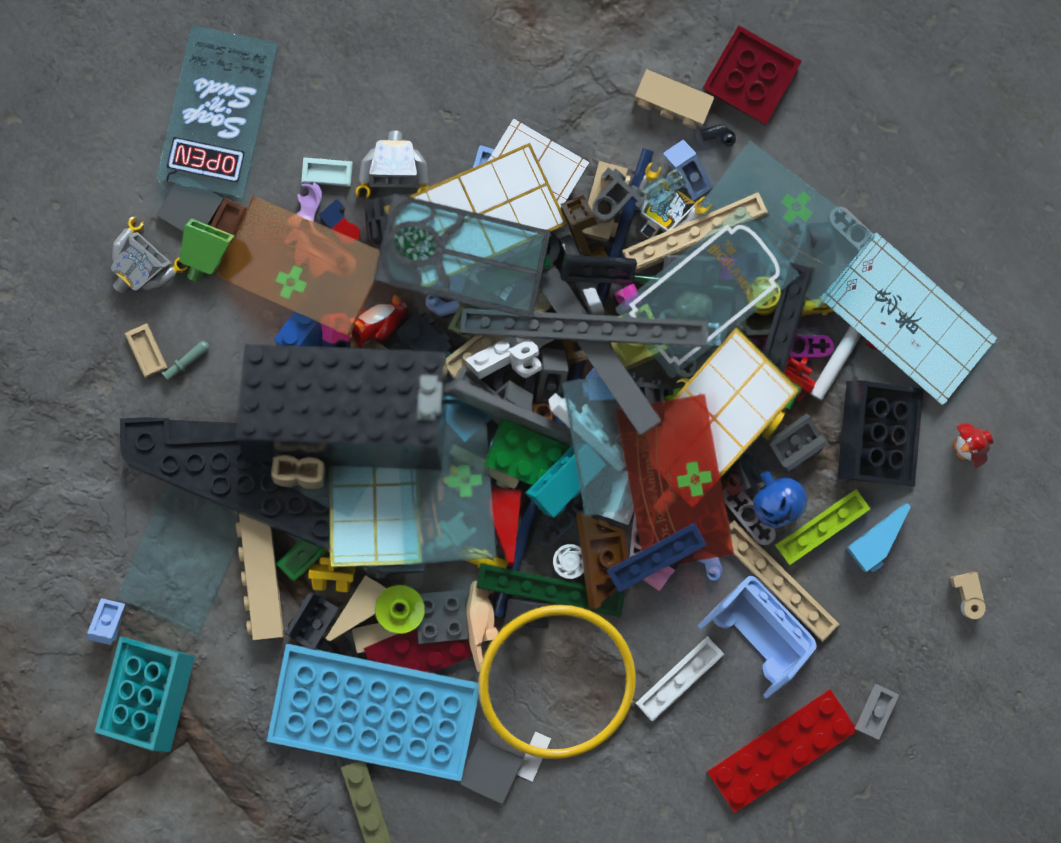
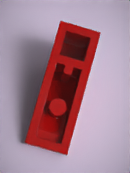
M492 487L491 495L486 494L485 509H489V519L508 567L513 568L521 490Z

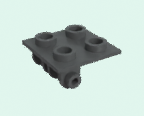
M463 589L420 594L424 602L425 612L421 623L417 627L419 644L468 639Z

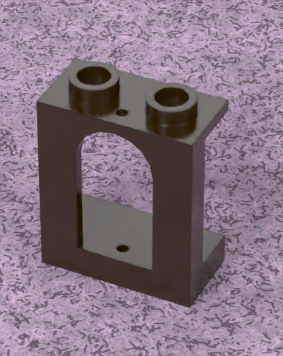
M584 195L562 203L561 207L580 256L608 257L600 241L590 245L587 244L583 230L598 223Z

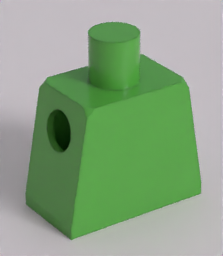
M191 219L184 227L180 262L190 266L187 278L200 282L204 272L213 274L220 265L235 236Z

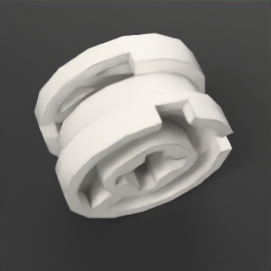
M567 544L555 552L553 566L560 576L573 579L579 577L584 572L580 547Z

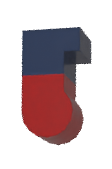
M336 199L319 216L344 245L355 246L360 242L361 232L358 226L349 223L341 214L345 208Z

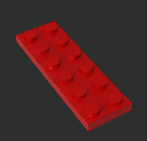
M828 689L707 770V772L734 813H736L858 730L855 729V725L832 690Z

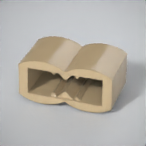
M290 456L274 458L272 478L277 485L284 487L300 485L308 489H318L324 486L325 466L322 461L314 458L297 460Z

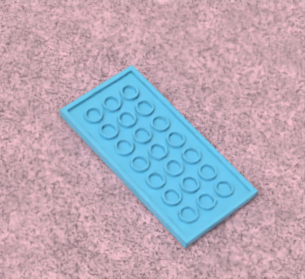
M286 644L267 742L461 781L479 696V683Z

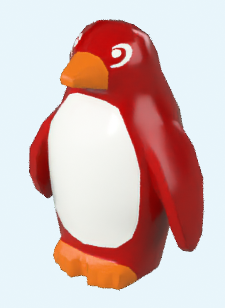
M393 295L392 301L389 304L375 305L372 308L364 309L357 313L353 319L349 320L350 333L358 347L362 349L374 340L377 342L388 340L390 335L396 331L401 321L406 317L408 306L397 295Z
M970 423L957 425L956 428L960 435L953 441V449L957 450L956 455L961 460L973 461L975 468L983 466L987 462V453L990 451V445L994 443L988 430L983 431L981 428H974Z

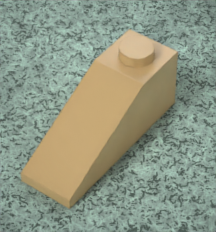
M365 575L326 639L332 641L375 614L377 598L387 588Z

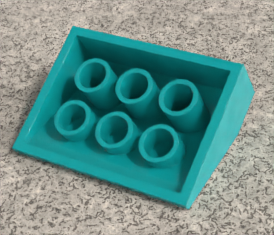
M120 636L95 733L153 751L170 752L195 656Z

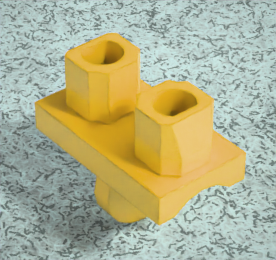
M330 552V558L321 557L320 564L313 563L311 565L308 578H311L313 590H326L327 580H336V591L348 592L354 579L355 566H331Z

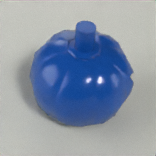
M769 471L760 475L765 486L761 487L756 493L753 509L755 515L764 525L779 528L790 524L805 513L808 499L805 489L799 482L791 478H778L774 480ZM791 513L790 517H786L784 520H780L778 522L779 519Z

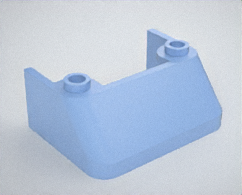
M748 576L698 625L702 629L713 620L717 626L728 629L734 624L767 659L763 664V672L765 677L773 684L763 694L766 699L788 682L816 649V642L812 635L767 587L754 576Z

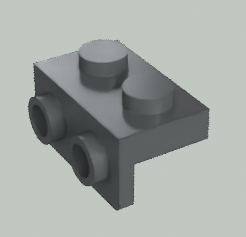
M805 414L766 441L779 463L787 471L798 468L804 460L812 455H817L828 445V442L821 436L808 414Z

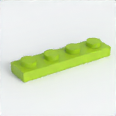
M855 489L778 542L775 546L788 565H791L869 511L870 508L858 490Z

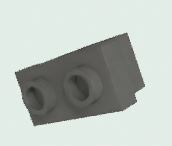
M608 167L603 172L601 178L604 181L609 178L612 182L595 199L592 211L597 221L602 223L610 222L631 199L636 203L634 209L638 211L645 202L642 198L644 194L636 186L630 187L624 182L626 177L619 170L614 169L612 171ZM602 203H607L612 211L607 215H602L597 207Z

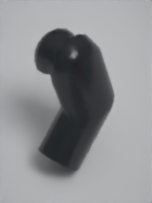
M722 124L700 129L703 141L715 138L728 147L733 146L736 142L735 133Z

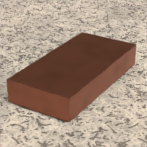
M224 197L211 226L235 235L247 208Z

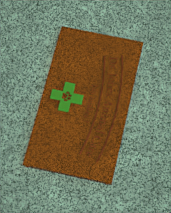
M253 196L234 234V240L223 257L215 276L350 336L375 284L374 277L380 250Z

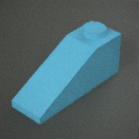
M908 503L903 504L846 548L864 572L871 570L873 573L884 564L882 560L887 557L910 509Z

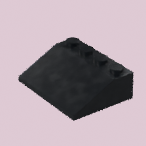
M865 380L846 381L837 479L915 487L924 389Z

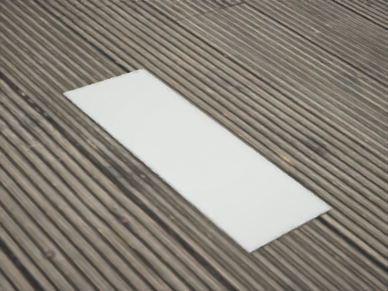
M535 732L530 745L547 749L551 738ZM525 754L517 775L533 782L543 758Z

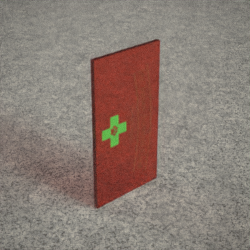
M700 393L694 396L650 403L662 423L642 437L623 409H617L616 414L641 549L644 550L695 522L707 545L671 565L733 555L734 550L705 394Z

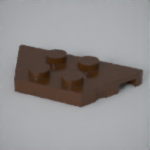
M586 513L576 514L589 609L599 608L602 601L607 597L613 596L618 591L607 569L628 558L625 531L618 527H611L602 520L590 518Z

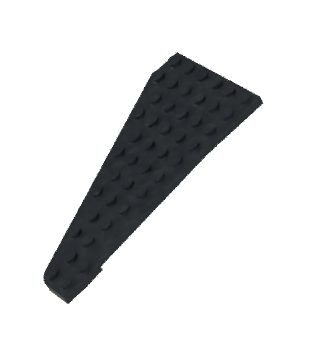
M153 417L120 418V451L124 461L131 468L331 552L329 465H324L325 477L322 488L308 489L300 485L284 487L277 485L273 481V463L244 461L236 441L237 423L170 420L169 418ZM422 541V563L362 566L383 575L424 573Z

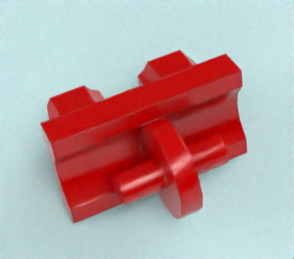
M803 357L800 362L791 358L788 362L790 365H787L784 376L802 388L797 397L798 400H801L808 392L811 393L816 381L808 377L812 369L805 366L808 360L806 357Z

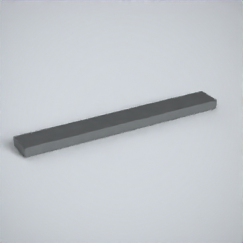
M555 265L542 272L539 288L556 313L588 315L568 284L561 280L560 273ZM576 341L641 437L662 423L607 342Z

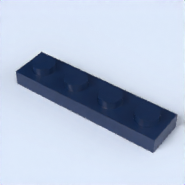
M694 522L607 569L616 588L621 592L706 546L707 543Z

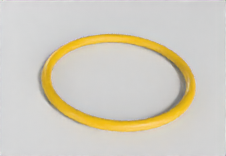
M566 605L537 608L512 620L491 642L483 658L479 673L480 703L487 721L493 730L513 748L525 754L545 759H563L578 756L596 748L610 738L627 716L633 701L636 685V672L632 654L617 629L607 620L591 611ZM553 615L579 617L601 628L609 635L619 649L626 672L624 697L612 721L592 739L564 749L535 747L513 736L497 718L490 701L488 686L492 662L504 641L523 625L533 620Z

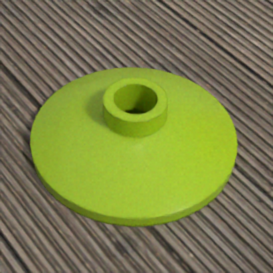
M404 585L391 586L385 589L377 598L375 604L376 618L380 625L390 632L399 634L410 632L418 627L424 617L425 606L423 599L411 587ZM402 603L405 608L398 610L396 604Z

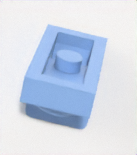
M101 598L89 627L87 640L109 645L112 644V641H116L125 604Z

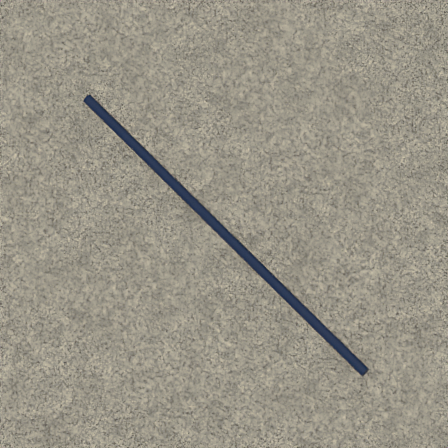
M642 149L630 187L634 185L639 189L645 176V170L648 164L651 163L653 151ZM632 199L622 210L608 257L620 258L635 213L634 205L636 203ZM612 283L598 284L596 292L603 308ZM578 346L562 395V399L567 398L572 404L587 361V357L580 346ZM555 416L554 422L566 425L558 416ZM530 497L516 537L513 568L507 565L506 569L519 570L539 509ZM498 592L493 607L494 615L504 617L508 599L510 598L509 594Z

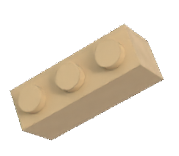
M648 69L644 73L634 98L638 102L637 105L646 110H651V108L661 111L660 115L672 120L676 117L683 120L685 126L696 129L697 126L702 128L714 99L713 96Z
M599 161L588 201L591 210L595 199L612 182L609 178L605 181L601 178L603 172L608 167L612 171L617 169L626 177L624 182L629 185L631 176L626 175L628 168ZM602 203L597 207L602 215H607L612 211L607 203ZM614 219L606 223L597 221V225L583 230L586 237L608 242L610 236L615 237L618 223H615Z

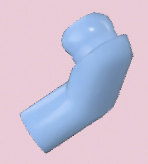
M428 294L426 296L425 305L438 316L456 313L460 306L458 300L446 303L437 295Z
M703 549L695 551L693 559L704 563L707 577L713 581L718 580L723 570L719 557Z

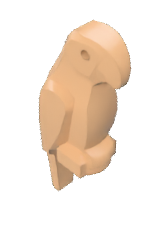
M476 580L472 582L466 605V621L477 672H480L483 661L481 643L493 640L498 631L494 627V611L488 599L489 594H494L495 591L475 588Z

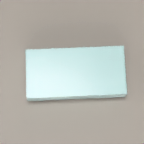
M303 158L301 182L351 187L353 162Z

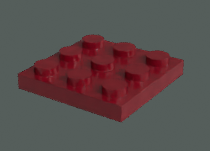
M738 25L702 90L761 124L766 125L802 61Z

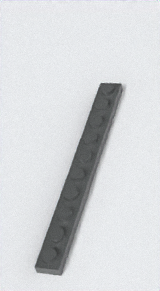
M462 308L460 333L462 335L707 348L709 323L708 321L543 312H534L533 318L501 310Z

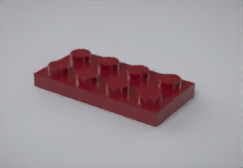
M417 627L410 632L398 633L364 648L369 661L428 673L436 672L473 656L467 639L419 644Z

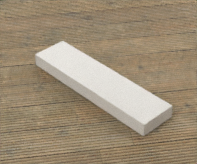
M707 636L635 704L653 722L711 668L724 653Z

